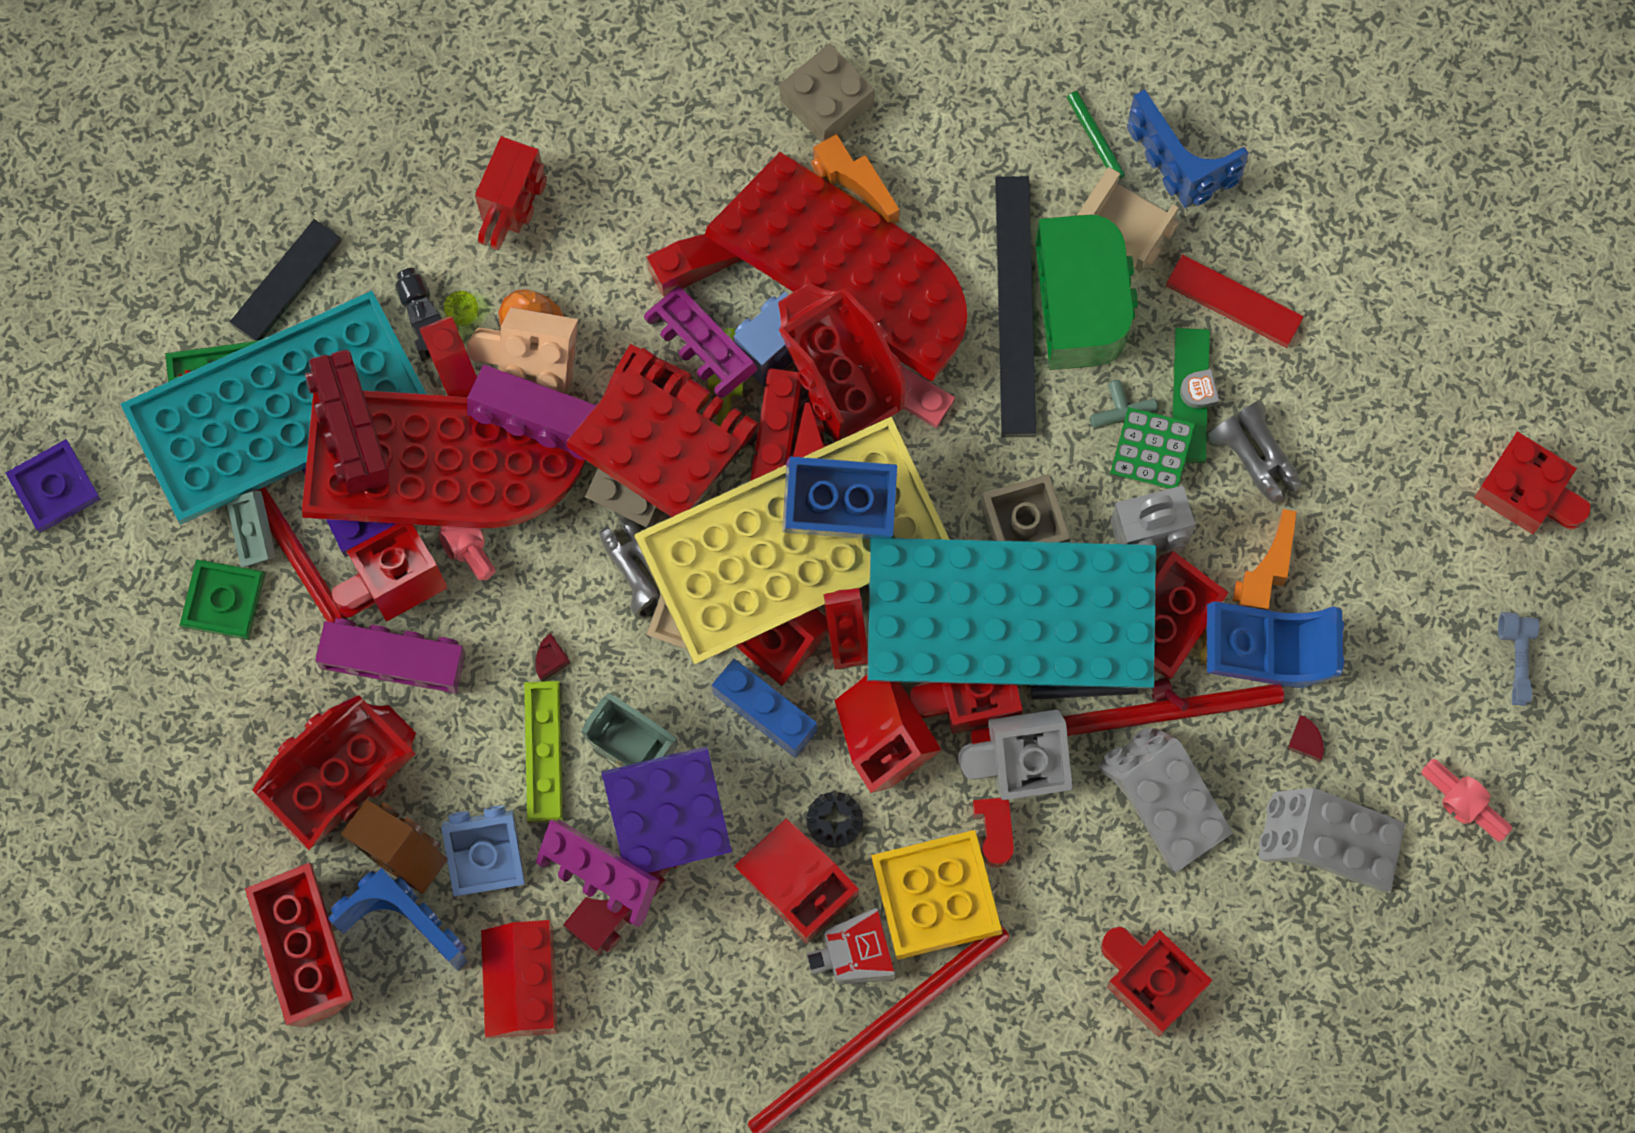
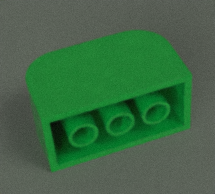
M1090 214L1039 219L1035 248L1049 370L1095 367L1108 364L1115 360L1125 348L1132 320L1135 319V309L1138 308L1136 288H1130L1131 276H1134L1132 255H1126L1124 237L1120 229L1112 221L1099 215Z

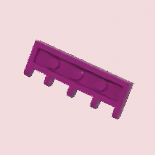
M679 285L644 314V319L649 324H654L660 318L667 324L660 333V336L665 341H671L677 335L686 345L679 350V356L684 361L697 355L705 363L697 371V375L702 380H707L714 374L721 380L714 389V393L719 398L726 397L758 370L754 362Z
M550 819L536 864L546 868L551 860L560 865L559 879L567 882L575 874L585 881L582 889L583 894L592 897L598 889L610 896L607 904L609 910L616 913L622 908V905H625L633 910L630 923L640 927L645 921L659 880L565 822Z

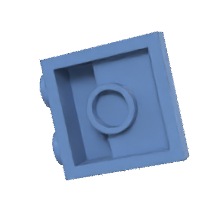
M497 805L485 808L484 815L470 817L469 811L448 815L449 821H444L441 829L446 857L448 858L447 863L453 896L525 884L514 810L506 811L504 805Z

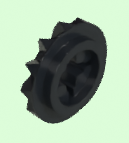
M836 790L820 794L809 806L806 817L807 827L811 836L821 845L830 848L844 847L852 843L862 830L863 813L860 804L850 794L841 793ZM833 805H837L839 816L851 818L839 822L837 833H833L831 822L819 819L830 816Z

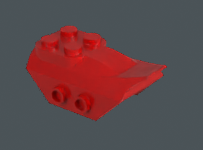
M808 283L778 302L781 321L779 332L799 370L797 373L798 379L802 386L808 390V396L817 416L822 419L824 430L833 438L834 442L892 417L904 409L906 381L901 373L902 364L898 357L891 352L886 342L887 333L884 328L846 289L829 291Z
M357 695L329 708L324 714H315L305 724V730L298 737H290L280 745L277 750L278 754L252 789L269 812L306 849L310 850L341 821H350L360 809L359 805L369 796L375 798L383 792L388 785L386 781L416 755L412 750V744L417 733L389 705L368 704L360 695Z

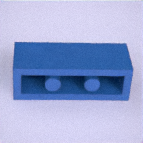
M735 658L732 659L712 684L713 695L794 758L799 755L817 733L816 721Z

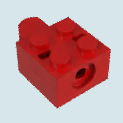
M500 136L475 193L477 206L483 220L478 233L479 244L486 246L490 242L492 249L500 250L508 230L520 233L523 224L528 225L534 213V206L532 205L536 194L541 195L547 183V176H544L543 170L544 163L541 161L539 149Z
M1518 431L1474 496L1476 500L1534 535L1546 516L1566 529L1574 530L1585 522L1590 513V503L1566 487L1577 468Z
M395 524L346 551L358 574L335 586L332 590V598L339 612L346 617H352L376 604L387 622L448 589L436 562L413 524Z
M921 683L914 686L910 693V700L922 718L947 714L952 734L988 727L989 719L1022 715L1023 711L1017 685Z
M1120 926L1107 931L1101 942L1100 949L1102 954L1119 970L1106 987L1158 1038L1213 981L1160 929L1145 945L1129 930Z

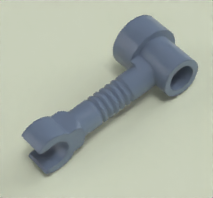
M1501 612L1498 620V637L1500 640L1515 642V679L1513 681L1511 702L1512 705L1526 706V702H1531L1532 699L1528 669L1529 639L1537 638L1539 620L1538 618L1519 617L1518 613Z

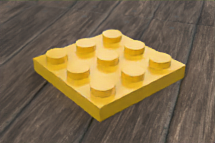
M976 830L871 855L897 960L1002 934Z

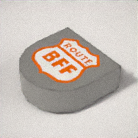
M1211 369L1194 372L1183 380L1180 396L1189 407L1206 408L1219 404Z

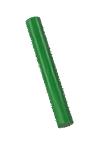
M1078 91L1071 92L1066 98L1106 169L1109 167L1120 173L1119 180L1124 178L1125 173L1081 95Z

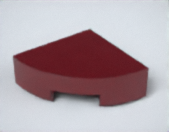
M551 633L541 641L536 654L535 668L541 682L570 664V660Z
M1300 715L1287 750L1320 762L1324 752L1321 733L1311 720Z

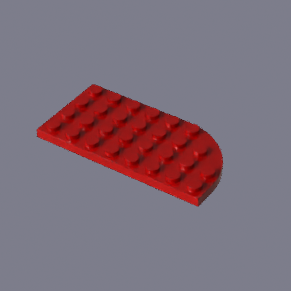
M779 152L706 228L705 236L792 292L808 283L829 291L846 289L884 328L887 333L886 342L891 352L902 363L932 382L951 361L961 344L967 325V304L961 285L946 262L932 248L892 222L887 223L881 215L823 178L821 179L818 175L782 152Z
M363 390L387 464L389 483L381 487L367 488L365 491L349 494L345 483L338 484L333 463L338 462L335 452L328 453L323 433L328 432L326 422L320 424L318 422L314 403L319 402L317 394L313 393L302 518L464 528L508 527L531 520L545 513L561 501L580 477L586 460L578 459L571 455L570 452L557 447H545L533 438L524 435H512L504 428L492 423L482 424L476 421L472 416L467 415L468 397Z

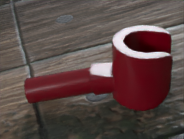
M1167 677L1154 681V688H1151L1153 691L1151 696L1154 702L1168 699L1181 710H1188L1189 704L1176 695Z

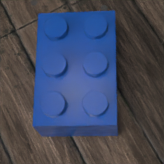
M789 457L786 462L782 533L889 540L893 537L897 465Z

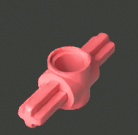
M441 526L439 539L447 555L452 560L457 559L460 562H466L478 580H489L496 570L482 550L485 540L480 528Z
M1436 759L1430 760L1422 769L1421 774L1445 795L1442 802L1444 808L1450 814L1454 812L1456 814L1454 818L1459 822L1470 824L1472 821H1475L1498 842L1502 841L1511 832L1512 826L1487 805L1491 801V796L1478 781L1469 776H1463L1459 780Z

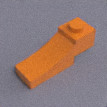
M837 134L813 146L814 160L811 161L816 175L821 179L825 177L832 185L837 183L857 194L876 213L881 215L887 223L892 222L895 224L899 222L900 209L866 155L853 161Z
M1282 510L1276 534L1268 553L1253 572L1245 571L1242 580L1235 581L1232 601L1238 602L1239 606L1268 611L1272 585L1284 586L1288 577L1297 511Z

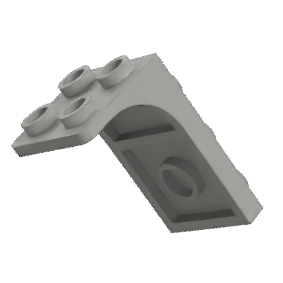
M1145 728L1136 733L1133 741L1125 747L1115 748L1104 756V761L1098 765L1100 771L1112 779L1130 801L1168 867L1176 873L1233 834L1181 742L1157 728Z
M1316 788L1279 791L1272 795L1267 805L1268 815L1264 832L1259 841L1260 860L1265 862L1284 861L1304 864L1328 871L1379 891H1391L1405 822Z

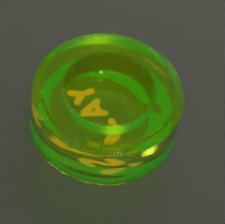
M455 291L444 302L446 317L451 315L457 326L469 325L478 316L479 307L477 300L467 291Z

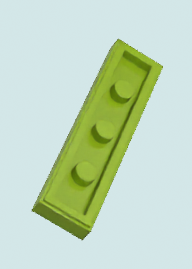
M560 681L524 682L527 822H550V819L563 821Z

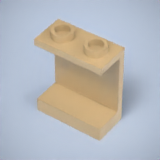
M1108 167L1077 215H1099L1112 221L1120 229L1124 237L1126 255H1132L1134 269L1142 272L1146 264L1153 266L1162 251V248L1158 247L1164 237L1170 239L1177 229L1179 221L1176 220L1179 207L1172 204L1168 212L1119 185L1120 173Z

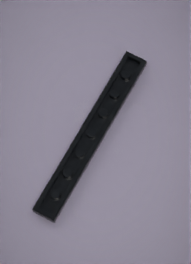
M1029 176L995 177L1001 438L1036 437Z

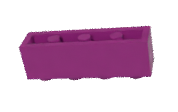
M483 364L467 398V415L472 416L473 419L482 424L492 423L504 428L512 435H524L533 438L545 447H557L570 452L571 455L578 459L585 460L567 448V440L596 405Z
M335 619V623L324 621L315 662L321 670L457 694L466 653L463 647L458 645L459 642L451 638L439 637L437 641L424 639L423 634L413 631H404L403 635L390 633V629L383 626L370 625L369 629L356 627V623L350 620Z

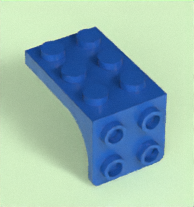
M1145 89L1133 95L1127 129L1136 142L1141 141L1146 149L1145 156L1148 163L1154 169L1159 168L1164 176L1162 180L1166 190L1172 196L1176 194L1184 208L1193 203L1196 206H1200L1207 202L1216 190L1222 187L1224 190H1228L1241 181L1249 154L1245 147L1219 159L1197 157L1182 146Z
M1216 601L1207 604V673L1269 684H1280L1293 688H1305L1339 677L1343 672L1344 622L1342 609L1332 606L1309 613H1280Z
M382 868L377 873L371 871L365 875L358 883L359 889L350 898L348 896L342 897L331 908L333 914L329 917V920L342 934L370 912L377 910L398 912L405 916L457 971L468 962L462 954L467 949L449 928L442 932L439 927L443 923L424 902L418 907L414 903L418 897L400 876L393 880Z

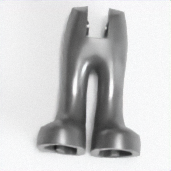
M1259 400L1245 407L1236 417L1232 416L1213 429L1207 437L1214 445L1227 444L1244 464L1258 489L1274 504L1283 500L1281 490L1273 480L1274 476L1279 475L1293 493L1302 484L1293 464L1279 447L1265 422L1266 408L1262 401ZM1241 426L1248 430V433L1260 446L1266 461H1263L1258 456Z
M623 516L619 518V522L625 534L631 540L630 542L621 546L617 537L608 526L600 530L599 535L606 552L622 572L632 589L631 612L636 619H642L655 612L660 595L634 561V556H638L650 572L634 537V534L643 530L636 522Z

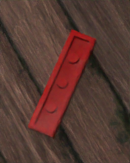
M1183 254L1166 283V287L1285 348H1288L1304 316Z

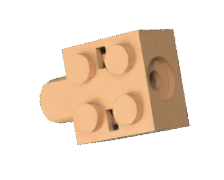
M510 307L501 325V331L479 327L473 332L467 345V353L473 361L498 365V370L566 394L573 378L578 319Z

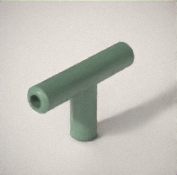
M1113 380L1108 386L1115 409L1092 414L1090 416V423L1093 428L1123 421L1125 420L1128 407L1151 413L1157 412L1159 409L1158 403L1153 398L1129 405L1122 382L1120 380Z

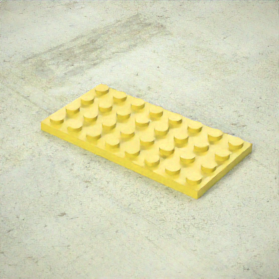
M892 417L803 457L896 464L897 481L893 537L891 538L950 540ZM786 465L634 534L636 542L694 665L824 605L823 594L841 589L861 588L869 584L870 539L782 533Z

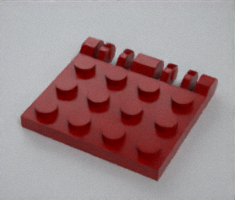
M642 348L633 358L626 371L567 440V448L669 516L674 517L696 507L754 434L758 423L746 415L736 426L732 435L729 434L742 414L740 411L734 408L728 413L720 427L711 421L722 409L724 401L716 396L707 406L703 415H700L699 411L707 403L711 392L694 380L689 379L680 389L676 398L672 395L685 377L684 374L676 371L669 378L664 388L661 389L655 385V382L662 376L667 364L659 359L652 366L656 355Z

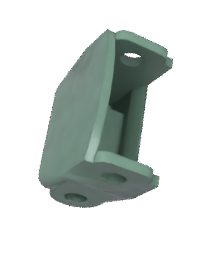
M609 693L600 700L581 730L583 737L597 752L620 767L675 754L678 746V740L675 736Z

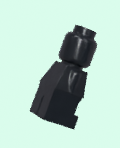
M406 268L397 273L398 281L395 284V288L401 304L407 308L412 329L419 338L414 342L423 361L431 358V355L419 328L442 318L429 300L430 291L424 276L417 273L415 268Z

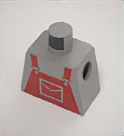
M877 908L824 931L827 948L806 953L811 974L832 969L836 985L895 979L892 961Z

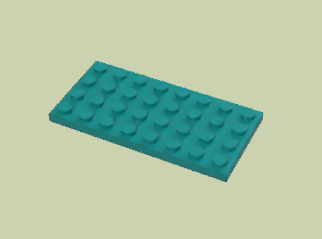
M372 290L120 403L179 525L226 505L239 495L256 491L306 468L313 393H309L305 373L310 372L309 360L311 358L323 355L330 356L335 352L349 350L362 390L426 394Z
M871 538L867 681L1154 688L1156 545L890 538L887 540Z

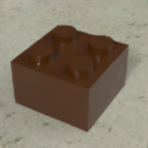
M366 799L341 835L379 867L397 878L400 876L407 885L423 894L448 861V858L438 850L441 844L425 832L420 835L424 829L410 818L405 817L403 819L400 817L398 819L400 814L386 803L382 802L378 807Z

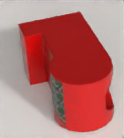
M1009 799L973 800V819H983L984 822L983 860L991 867H1003L1010 862L1014 851Z

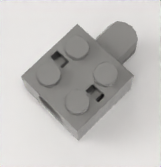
M1184 485L1115 503L1110 521L1117 544L1156 545V552L1165 550V553L1172 551L1176 553L1185 549V544L1189 543L1196 525Z
M1059 710L989 719L991 741L963 746L958 755L960 768L968 779L975 780L995 777V785L1002 800L1073 790L1066 722Z

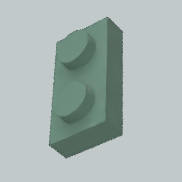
M252 491L239 495L227 504L241 567H249L276 559L262 492Z

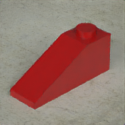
M704 234L676 241L646 256L648 270L663 298L678 285L684 289L742 260Z
M450 315L419 328L447 396L468 397L477 379V375L453 317Z

